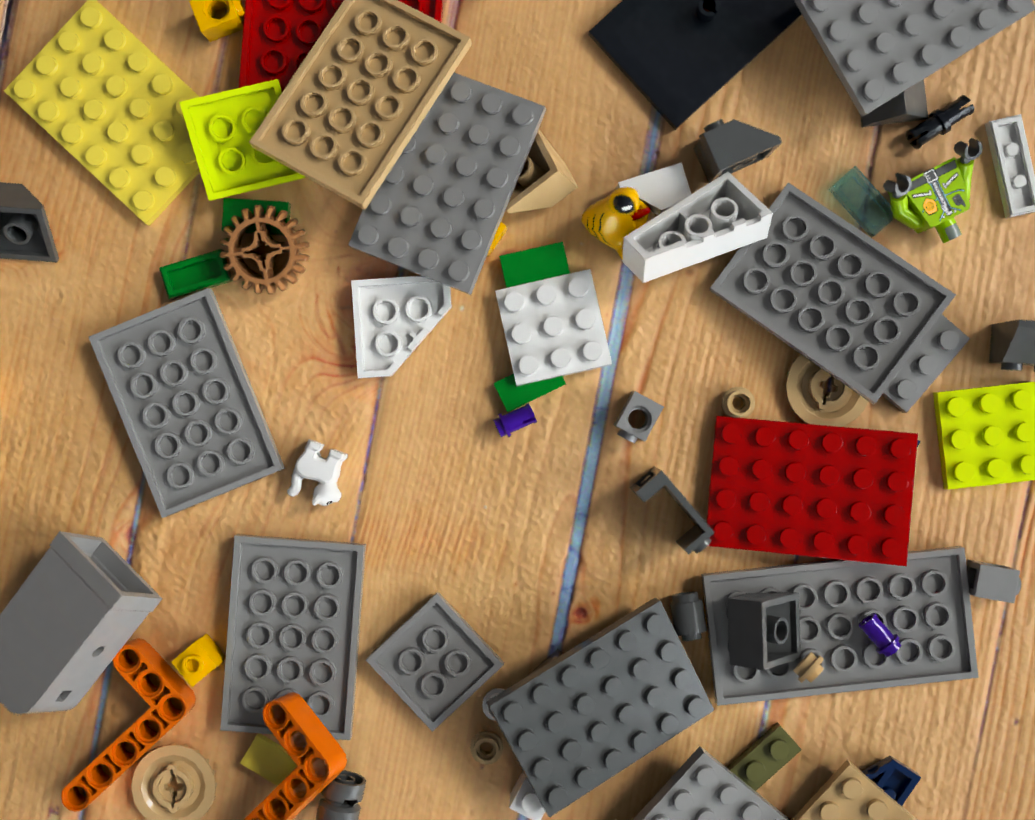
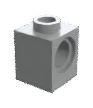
M632 391L614 426L620 428L617 435L634 444L637 439L645 442L664 406L636 391ZM638 409L644 413L645 423L642 427L635 429L630 426L628 417L632 411Z
M968 560L969 594L980 598L1015 603V597L1021 589L1020 571L1008 566Z

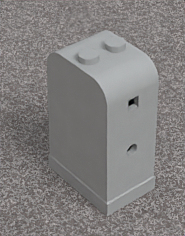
M59 531L50 543V548L0 614V703L14 714H29L73 709L146 616L153 612L162 600L154 589L102 537Z

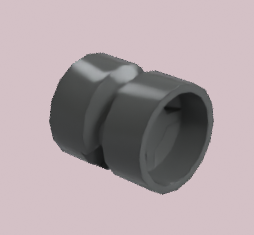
M343 770L321 791L324 798L319 801L315 820H359L361 807L358 802H361L364 796L365 777Z

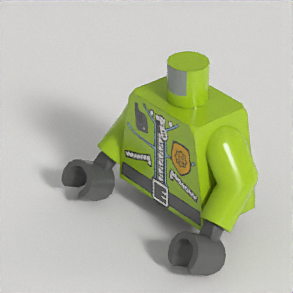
M973 138L969 139V146L959 141L954 146L955 153L961 156L957 160L953 157L912 179L907 175L896 173V182L887 180L883 187L890 196L894 219L910 229H914L917 233L935 227L943 243L962 235L954 217L970 209L969 200L974 159L978 158L982 153V143Z

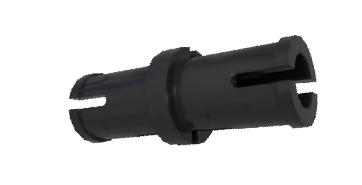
M961 95L942 110L936 109L931 112L927 120L906 132L908 140L921 134L920 137L910 144L915 149H919L937 135L948 133L952 125L974 113L973 104L960 110L962 106L971 100L967 96Z

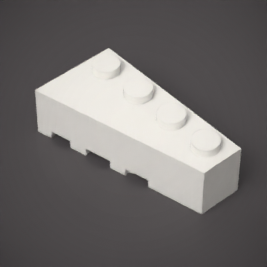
M726 172L626 235L623 240L622 262L645 283L767 238L773 212L733 175Z

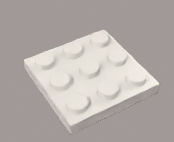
M590 269L495 290L516 386L612 365Z

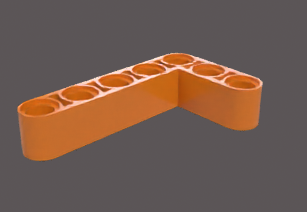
M136 638L127 642L112 661L115 669L147 702L150 708L62 790L61 800L63 805L70 811L77 812L85 809L195 706L196 697L193 690L144 639ZM128 649L133 650L137 654V663L129 659ZM150 673L158 676L160 686H155L151 683ZM172 697L181 701L182 710L173 707L171 703ZM148 720L156 722L159 729L158 732L149 728ZM124 742L130 743L134 747L135 752H128ZM101 764L106 765L110 769L111 775L105 774L102 771ZM77 786L82 787L86 791L87 797L79 793Z
M290 692L268 702L263 708L262 715L266 726L296 763L297 767L244 820H293L346 767L347 758L342 747L303 697L298 693Z

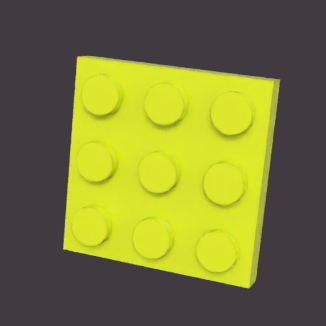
M279 79L179 102L209 201L305 178V176L254 149L249 143L282 94Z
M1035 382L933 392L943 489L950 490L1035 480Z

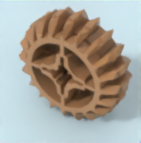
M261 205L254 206V215L248 208L243 209V219L237 215L231 218L236 228L225 226L223 229L226 234L231 236L230 239H220L221 245L228 246V251L220 252V257H229L231 263L224 265V269L227 271L234 268L236 273L232 275L231 279L235 282L243 277L242 288L245 290L254 283V292L256 294H260L263 291L264 285L268 294L275 293L276 285L281 291L288 288L286 280L292 284L298 281L293 271L303 274L306 270L298 261L305 262L310 258L309 255L300 253V249L310 246L309 242L300 243L298 237L304 236L306 231L304 229L296 232L293 230V227L298 224L296 218L289 220L287 223L285 222L288 216L286 210H281L277 217H275L276 209L272 205L267 207L265 214ZM266 223L277 227L285 235L288 242L274 240L270 234V229L266 227ZM255 224L256 231L253 232V243L250 246L241 247V240L245 231ZM264 242H266L265 246L269 245L271 248H279L266 254V258L264 254L251 252V250L263 246ZM290 252L286 267L281 273L274 276L273 268L276 267L275 259L277 255ZM243 258L254 259L258 263L259 270L263 271V275L252 271L246 265Z

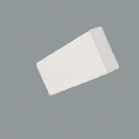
M1021 114L987 122L985 128L1005 218L1035 212V174Z

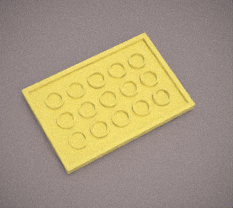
M87 0L4 90L8 96L146 225L150 226L200 172L179 103L198 98L199 96L97 0Z

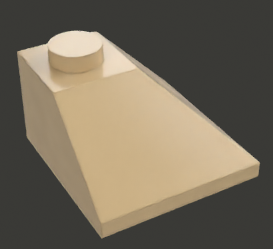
M539 129L507 205L506 211L508 213L553 207L578 188L567 165Z

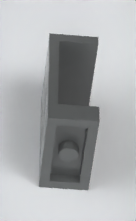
M653 467L630 488L645 503L664 487L695 524L676 542L688 554L693 551L695 553L701 552L711 543L709 537L715 532L665 473Z

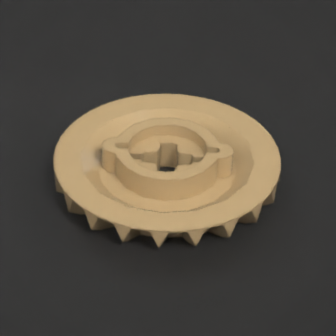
M802 354L793 361L790 370L787 372L788 376L785 384L787 391L786 399L789 401L792 411L808 424L843 427L857 419L868 404V400L835 377H831L828 372ZM831 377V384L836 389L834 392H828L824 396V389L819 387V384Z
M175 743L166 746L161 745L150 751L139 762L134 771L131 786L135 805L147 820H200L208 812L216 797L217 783L214 777L215 770L211 769L209 759L201 756L199 750H193L188 745L181 746ZM174 775L177 783L183 784V787L177 791V795L173 787H168L167 785L173 780Z

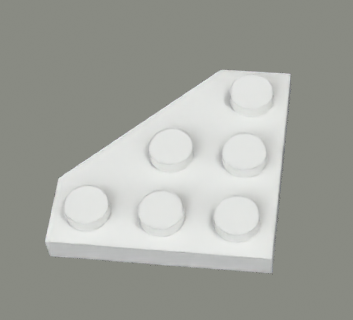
M424 276L351 280L358 378L392 376L452 308L451 287Z

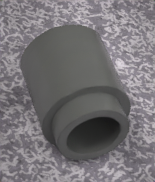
M691 591L671 595L673 603H670L673 627L677 635L682 636V641L701 639V633L707 631L703 602L702 599L698 598V592Z

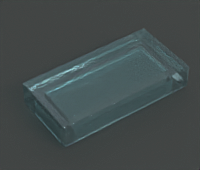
M856 166L828 189L871 238L894 219L890 203Z

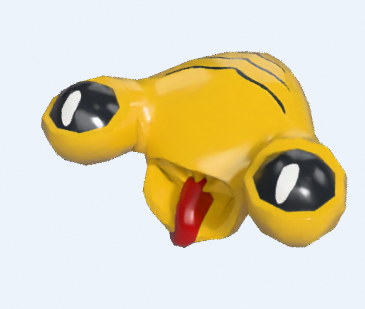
M622 187L616 189L606 198L590 205L582 214L581 221L594 237L615 249L622 259L624 237L647 222L651 208L639 199L638 192L634 188Z

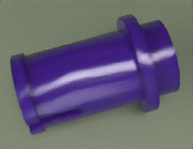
M529 403L503 416L500 413L498 418L493 420L500 437L507 435L508 438L511 437L510 433L537 422Z
M876 613L869 614L859 623L860 629L877 646L876 651L879 654L883 653L885 657H889L901 647L898 641L899 636L897 634L893 635L880 621Z

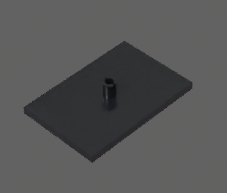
M623 0L589 31V36L673 129L676 130L802 16V13L794 0Z

